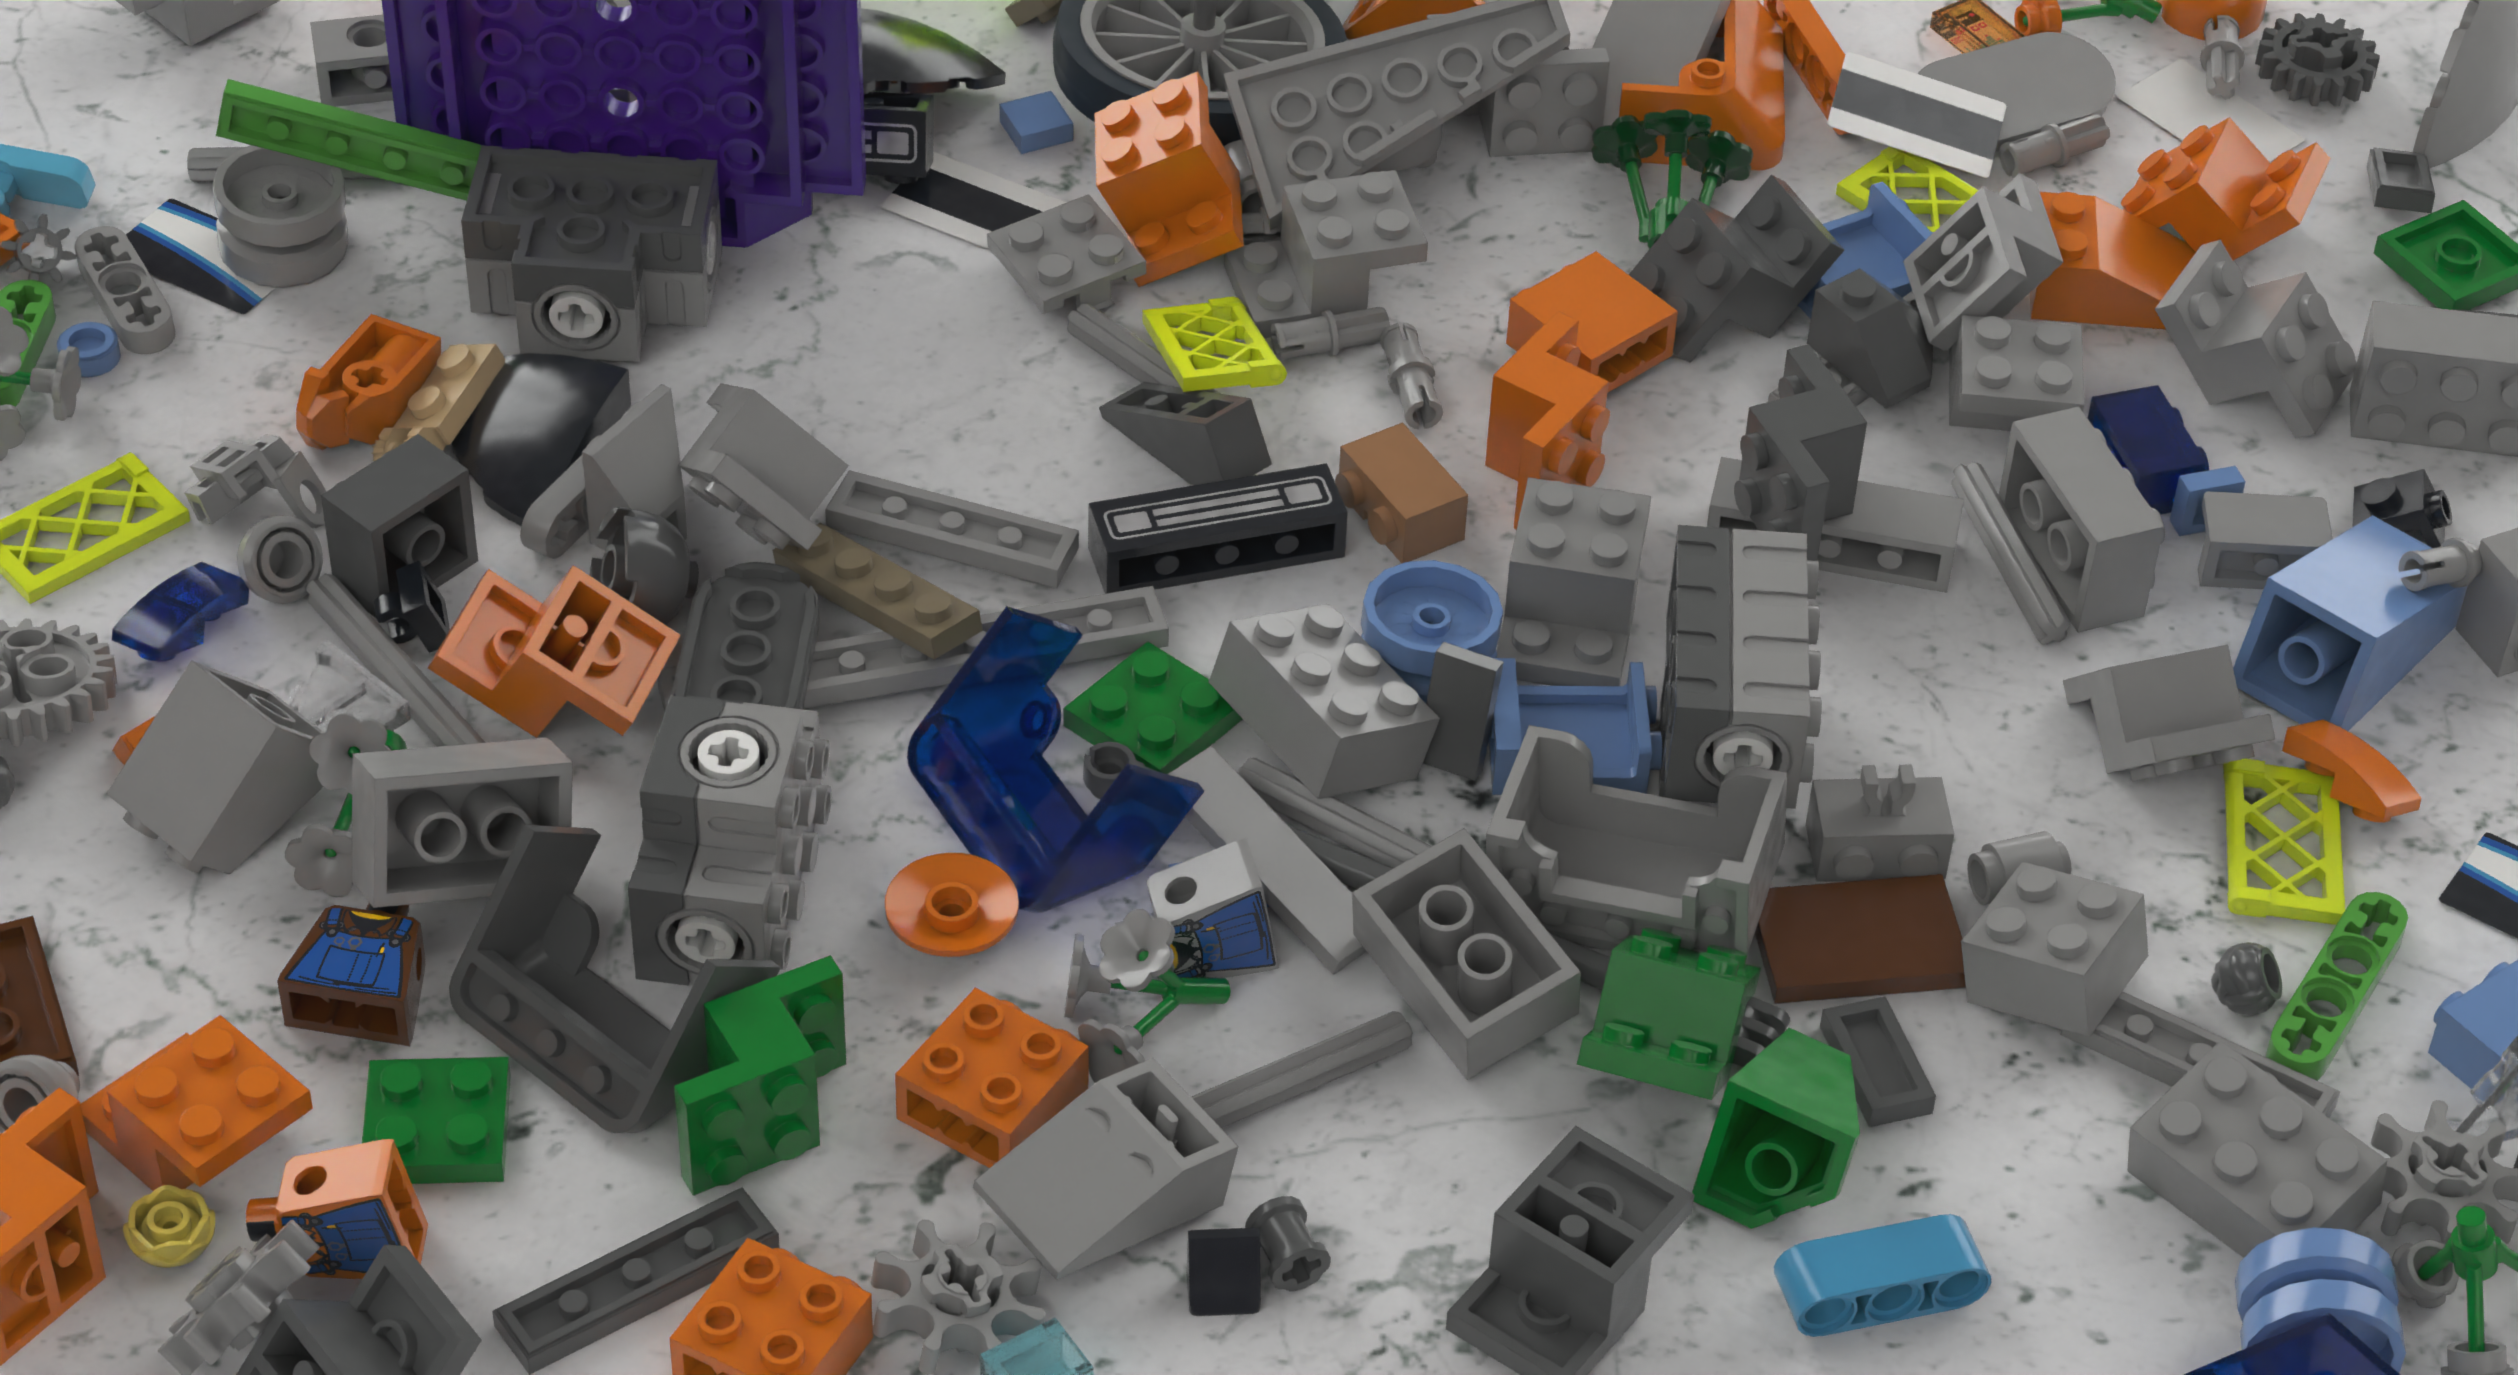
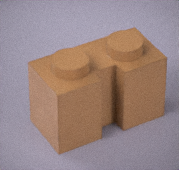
M1403 422L1340 446L1339 474L1336 475L1335 483L1344 505L1348 508H1353L1363 520H1368L1369 529L1374 539L1379 544L1386 545L1401 563L1415 560L1465 540L1468 494Z

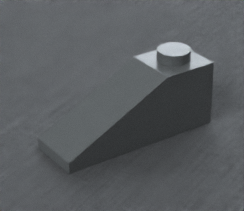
M1143 382L1099 407L1104 420L1191 485L1253 476L1272 465L1251 398L1200 390L1183 392L1181 387Z

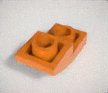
M2324 719L2287 727L2282 751L2305 760L2304 766L2307 770L2316 774L2334 777L2330 797L2353 806L2352 813L2355 816L2372 822L2385 823L2389 822L2391 817L2419 810L2422 798L2411 783L2380 752L2359 737Z

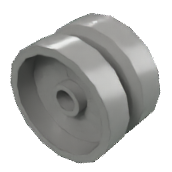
M253 145L232 153L217 168L213 181V194L218 216L216 222L218 247L223 263L237 276L258 285L288 287L308 284L330 274L344 259L348 246V227L344 213L346 205L345 181L341 168Z

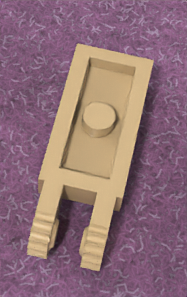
M496 344L450 345L439 356L437 365L421 388L409 399L408 407L394 427L383 428L379 434V440H375V445L372 446V461H376L388 451L395 449L417 434L442 451L446 445H450L481 401L496 375L505 365L506 359Z

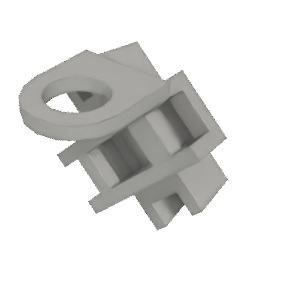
M265 434L251 445L226 440L190 466L199 482L184 493L198 521L207 518L209 524H214L262 488L270 487L277 489L293 514L311 528H318L325 524L321 495L326 490L302 452L294 453L281 437ZM301 484L305 485L314 497L316 503L315 514L305 506L300 494Z

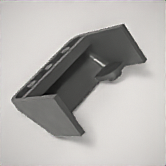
M525 825L451 976L449 995L452 1007L462 1020L604 1130L611 1133L641 1132L676 1107L675 1085L708 1073L704 1003L777 976L781 967L772 960L706 959L670 1031L587 968L598 945L599 923L593 909L573 894L597 846L601 834L593 828Z

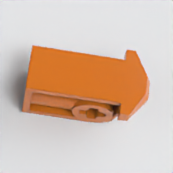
M371 314L320 369L310 367L305 372L296 407V429L305 444L322 451L327 447L334 448L349 444V438L371 445L375 444V440H379V434L383 428L394 427L408 407L409 399L421 388L437 365V360L441 355V337Z

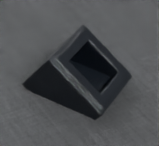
M1259 1228L1188 1231L1186 1277L1191 1315H1242L1259 1312L1261 1304Z

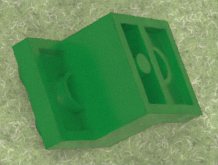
M1643 928L1641 936L1631 934L1611 951L1594 1027L1582 1039L1576 1065L1712 1100L1729 1080L1746 1005L1756 992L1761 968L1745 964L1747 954L1736 949L1708 945L1706 953L1680 947L1682 937L1652 928Z
M831 955L704 1003L708 1073L674 1086L681 1177L693 1196L716 1186L729 1185L744 1175L782 1160L794 1159L805 1151L820 1146L817 1078L828 1074L833 1069L846 1065L843 973Z

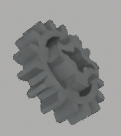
M2297 13L2294 16L2293 23L2279 18L2276 19L2274 29L2267 27L2264 29L2262 40L2259 42L2255 64L2260 66L2258 75L2260 79H2272L2270 87L2272 91L2276 92L2283 89L2290 91L2289 100L2294 102L2301 96L2309 98L2311 106L2317 107L2320 102L2329 101L2334 107L2340 106L2343 96L2356 102L2360 98L2361 91L2370 92L2376 76L2380 55L2374 53L2376 48L2375 41L2362 40L2363 29L2349 30L2344 28L2346 20L2340 18L2332 24L2326 22L2324 15L2317 13L2315 18L2307 19L2302 14Z

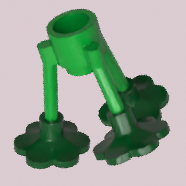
M1680 109L1668 110L1665 113L1650 112L1644 115L1643 121H1639L1635 116L1625 115L1617 118L1612 125L1597 128L1592 135L1594 146L1591 152L1593 159L1598 163H1612L1615 167L1620 168L1621 171L1626 172L1639 221L1638 240L1643 243L1648 242L1649 249L1688 204L1686 200L1680 198L1682 158L1686 157V164L1691 169L1702 172L1701 181L1703 187L1698 201L1710 206L1715 189L1720 187L1722 183H1726L1730 179L1743 181L1750 176V163L1753 158L1752 149L1746 144L1736 142L1734 137L1728 132L1716 130L1710 133L1712 118L1707 115L1692 114L1687 110ZM1658 135L1665 137L1664 155L1669 157L1667 197L1659 199L1655 203V207L1649 212L1639 169L1642 166L1641 159L1652 156L1658 149L1656 138Z

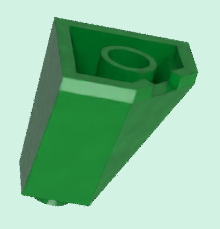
M1788 1028L1732 1076L1727 1082L1692 1190V1194H1694L1693 1202L1753 1229L1775 1221L1786 1213L1808 1205L1814 1207L1835 1199L1841 1192L1860 1136L1851 1055Z

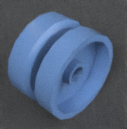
M1436 560L1409 561L1385 569L1369 583L1363 600L1361 637L1379 652L1381 658L1426 703L1435 653L1443 642L1491 658H1497L1496 647L1501 632L1503 609L1498 593L1480 575L1460 565Z
M2312 1227L2284 1232L2256 1245L2240 1261L2235 1278L2237 1309L2242 1320L2240 1330L2242 1358L2248 1375H2397L2400 1372L2406 1350L2402 1322L2397 1310L2399 1297L2396 1274L2389 1253L2371 1238L2345 1229Z

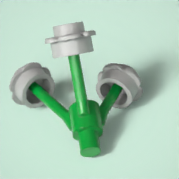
M2466 1206L2457 1212V1226L2453 1229L2451 1237L2445 1245L2441 1242L2427 1239L2421 1240L2414 1245L2405 1243L2396 1249L2391 1261L2395 1267L2398 1293L2405 1299L2416 1300L2417 1305L2420 1307L2436 1308L2445 1303L2446 1295H2450L2455 1291L2459 1277L2466 1280L2468 1341L2456 1342L2447 1346L2448 1366L2441 1367V1375H2514V1369L2510 1368V1365L2507 1364L2506 1346L2497 1342L2485 1341L2483 1281L2491 1278L2497 1272L2499 1263H2503L2518 1272V1253L2511 1250L2498 1236H2495L2493 1228L2486 1222V1214L2483 1209L2476 1206Z

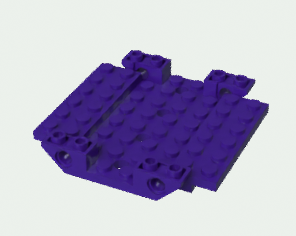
M381 0L396 123L484 146L502 147V149L519 150L520 148L561 150L564 153L594 152L620 154V156L628 157L642 155L679 158V160L696 161V159L717 160L722 246L747 248L809 217L813 211V193L864 195L866 160L861 0H629L631 4L626 7L609 5L606 0ZM625 89L633 93L637 100L622 102L615 99L609 91Z

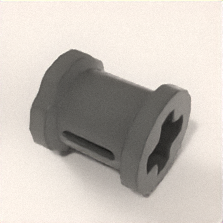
M1293 1196L1277 1197L1259 1205L1250 1214L1245 1224V1228H1259L1260 1247L1263 1248L1270 1262L1268 1275L1276 1289L1288 1291L1301 1290L1317 1282L1330 1267L1331 1257L1324 1244L1314 1242L1305 1225L1307 1212L1300 1199Z

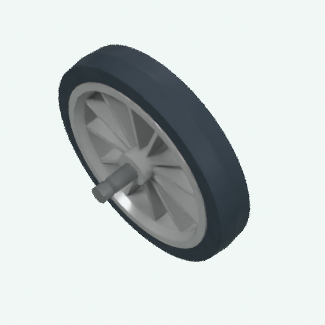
M1063 0L1053 33V66L1059 87L1066 98L1076 109L1093 122H1095V112L1105 109L1115 101L1128 100L1157 88L1167 80L1180 79L1198 71L1208 87L1209 123L1222 145L1225 146L1242 139L1224 85V73L1347 41L1338 16L1324 0ZM1217 88H1219V89L1222 91V92H1211L1212 90H1215V89H1217Z

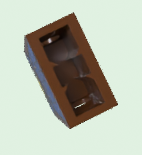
M368 903L366 910L340 905L325 908L277 980L284 1025L410 1047L414 1035L426 959L421 923L414 917L407 916L409 905L373 908Z

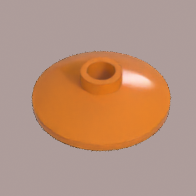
M965 853L934 854L910 863L892 879L885 895V915L894 934L905 944L918 951L942 957L971 955L994 946L1010 932L1016 922L1019 910L1018 892L1010 876L993 862Z

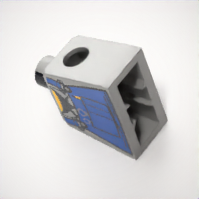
M1247 838L1234 841L1154 873L1148 878L1146 884L1153 913H1150L1153 918H1166L1175 929V937L1170 945L1174 953V961L1169 969L1177 976L1227 978L1279 968L1263 886ZM1123 921L1117 922L1115 925H1121Z

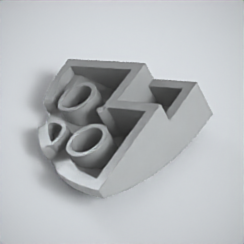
M2470 0L2467 4L2459 28L2453 31L2440 65V71L2444 73L2436 85L2430 106L2425 109L2413 148V152L2422 153L2427 156L2429 169L2446 163L2471 150L2492 135L2517 106L2518 0Z

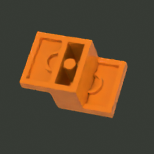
M1198 71L1180 79L1167 80L1155 89L1128 100L1115 101L1105 109L1094 113L1096 187L1123 226L1130 243L1146 260V274L1134 279L1138 287L1244 246L1240 173L1209 123L1208 87Z
M2229 117L2211 128H2208L2206 125L2199 126L2189 133L2178 147L2167 153L2164 149H2160L2148 156L2137 170L2140 176L2134 188L2124 196L2121 205L2124 211L2158 228L2170 223L2195 252L2203 244L2221 240L2231 259L2235 260L2300 225L2331 158L2315 142L2297 153L2293 150H2288L2270 163Z
M1560 311L1545 323L1493 375L1485 466L1518 481L1514 529L1516 530L1528 477L1591 487L1600 477L1605 464V456L1601 453L1603 433L1610 419V410L1606 408L1609 381L1577 367L1580 359V348L1576 347L1579 320Z
M574 565L543 604L488 569L477 583L429 664L428 669L536 738L567 701L623 736L635 721L681 635Z
M221 1015L191 1035L185 1033L80 1104L86 1133L152 1191L163 1185H172L180 1189H186L195 1183L201 1187L313 1109L310 1090Z
M60 1087L38 1105L25 1110L13 1125L0 1134V1366L106 1278L89 1201L99 1190L80 1101Z

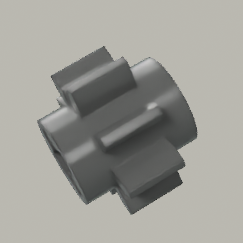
M41 214L37 221V228L31 230L21 220H15L13 222L14 227L20 234L16 242H0L1 248L14 251L16 260L8 265L6 272L12 273L22 268L29 272L28 280L39 281V273L48 272L50 277L56 282L63 280L56 266L60 260L69 261L76 259L74 253L63 251L61 240L66 238L71 232L69 228L61 229L56 233L48 230L47 214ZM36 234L45 236V246L54 248L53 258L42 260L40 268L31 266V256L22 253L23 243L34 242Z

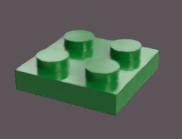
M2465 200L2449 205L2377 237L2373 254L2437 308L2471 310L2518 289V244Z
M1148 641L1063 708V726L1092 745L1102 742H1117L1125 745L1133 752L1136 761L1165 775L1209 748L1243 720L1209 683L1208 678Z
M509 1057L369 1060L362 1143L394 1139L412 1184L504 1182L511 1079Z

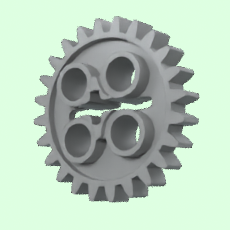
M24 619L18 627H8L4 620H0V739H9L15 747L21 746L24 737L32 735L36 739L45 742L48 741V731L55 729L70 734L73 732L72 721L91 723L94 721L93 711H106L108 709L107 699L116 697L115 684H117L115 659L114 655H110L108 643H98L96 633L80 636L78 625L58 631L56 620H51L41 627H32L31 619Z

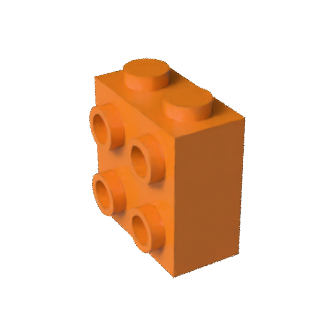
M1597 251L1574 264L1563 267L1556 274L1530 288L1523 289L1516 296L1510 298L1507 345L1518 351L1558 311L1579 320L1576 347L1580 348V359L1577 367L1609 381L1607 393L1673 356L1678 311Z
M975 987L895 1073L896 1119L990 1168L1088 1089L1089 1046L1080 1042L1070 1032L1055 1029L1024 1013L1012 1002L999 1000Z
M747 1238L669 1338L672 1374L846 1375L873 1339L872 1293L863 1290L849 1278L843 1276L834 1277L801 1262L794 1254L785 1249H773L751 1238Z

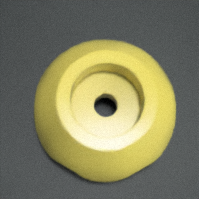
M163 1185L132 1204L128 1222L123 1225L124 1237L132 1252L144 1262L163 1268L182 1266L198 1258L210 1244L215 1232V1212L207 1207L204 1198L198 1192L190 1189H180L172 1185Z

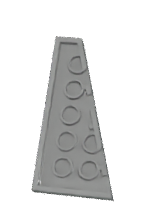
M1497 0L1224 73L1226 92L1270 230L1282 223L1283 186L1307 183L1312 180H1328L1361 175L1569 46L1570 31L1559 0Z

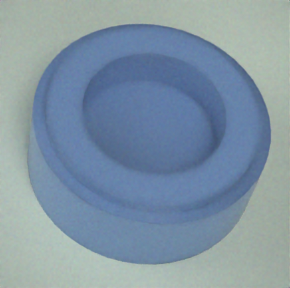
M84 322L73 325L66 329L57 340L58 354L62 349L66 350L68 346L78 348V366L81 368V377L103 375L111 371L118 364L121 357L116 332L111 327L102 323Z

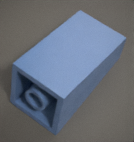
M2372 515L2268 577L2233 667L2237 688L2299 724L2324 719L2349 731L2456 627L2467 586L2454 588L2450 584L2428 587L2421 591L2407 589L2400 578L2420 574V570L2413 569L2399 572L2398 566L2402 555L2408 551H2421L2431 549V547Z

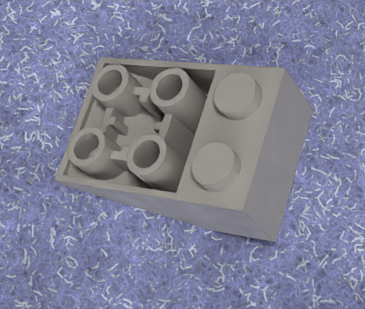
M1151 1058L1097 1081L975 1179L973 1189L1052 1276L1058 1280L1223 1206L1239 1146L1154 1058Z

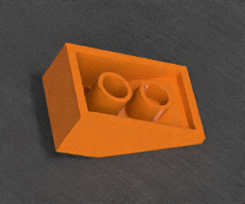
M2040 192L2063 263L2030 292L2031 319L2166 330L2155 308L2196 253L2184 240L2096 196L2078 195L2072 192Z

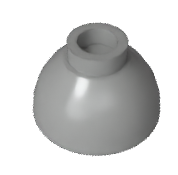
M282 515L261 520L245 533L238 547L237 567L243 582L255 595L270 602L284 604L301 599L308 594L306 591L308 583L312 579L318 580L322 570L323 553L316 533L307 523L293 516Z
M33 1054L14 1056L0 1062V1132L3 1133L16 1122L25 1110L38 1105L59 1087L78 1100L80 1081L74 1069L64 1062H56L50 1058Z

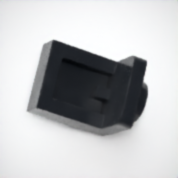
M2425 469L2391 478L2376 479L2370 483L2354 487L2352 527L2373 515L2404 533L2420 530L2427 545L2431 548L2440 547L2444 542L2445 526L2452 524L2451 507L2443 490H2434Z

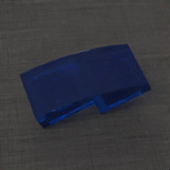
M205 562L197 563L171 576L141 598L112 628V641L136 650L138 655L146 660H172L176 657V654L204 644L205 621L217 620L221 617V614L247 605L249 588L239 576Z

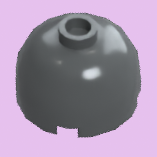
M616 506L607 512L596 539L608 540L603 559L592 558L589 576L663 624H668L679 613L685 598H692L698 585V564L696 561H690L689 549L685 539L677 527L656 514Z

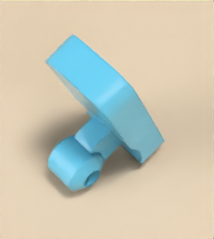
M0 144L1 214L9 217L10 206L8 203L13 201L15 194L23 199L78 209L87 207L96 184L89 167L84 162L70 156Z

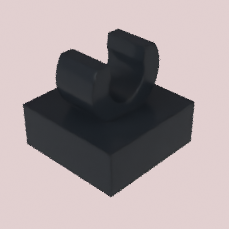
M416 561L396 569L399 592H389L377 597L374 600L375 614L379 623L388 621L389 636L396 644L408 642L418 635L430 653L439 649L450 631L443 596L421 562Z

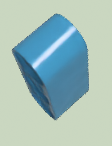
M1953 1214L1937 1215L1806 1241L1784 1251L1773 1267L1774 1275L1798 1330L1804 1335L1811 1337L1826 1336L1959 1309L1979 1300L1988 1291L1992 1283L1991 1275L1966 1222L1960 1216Z

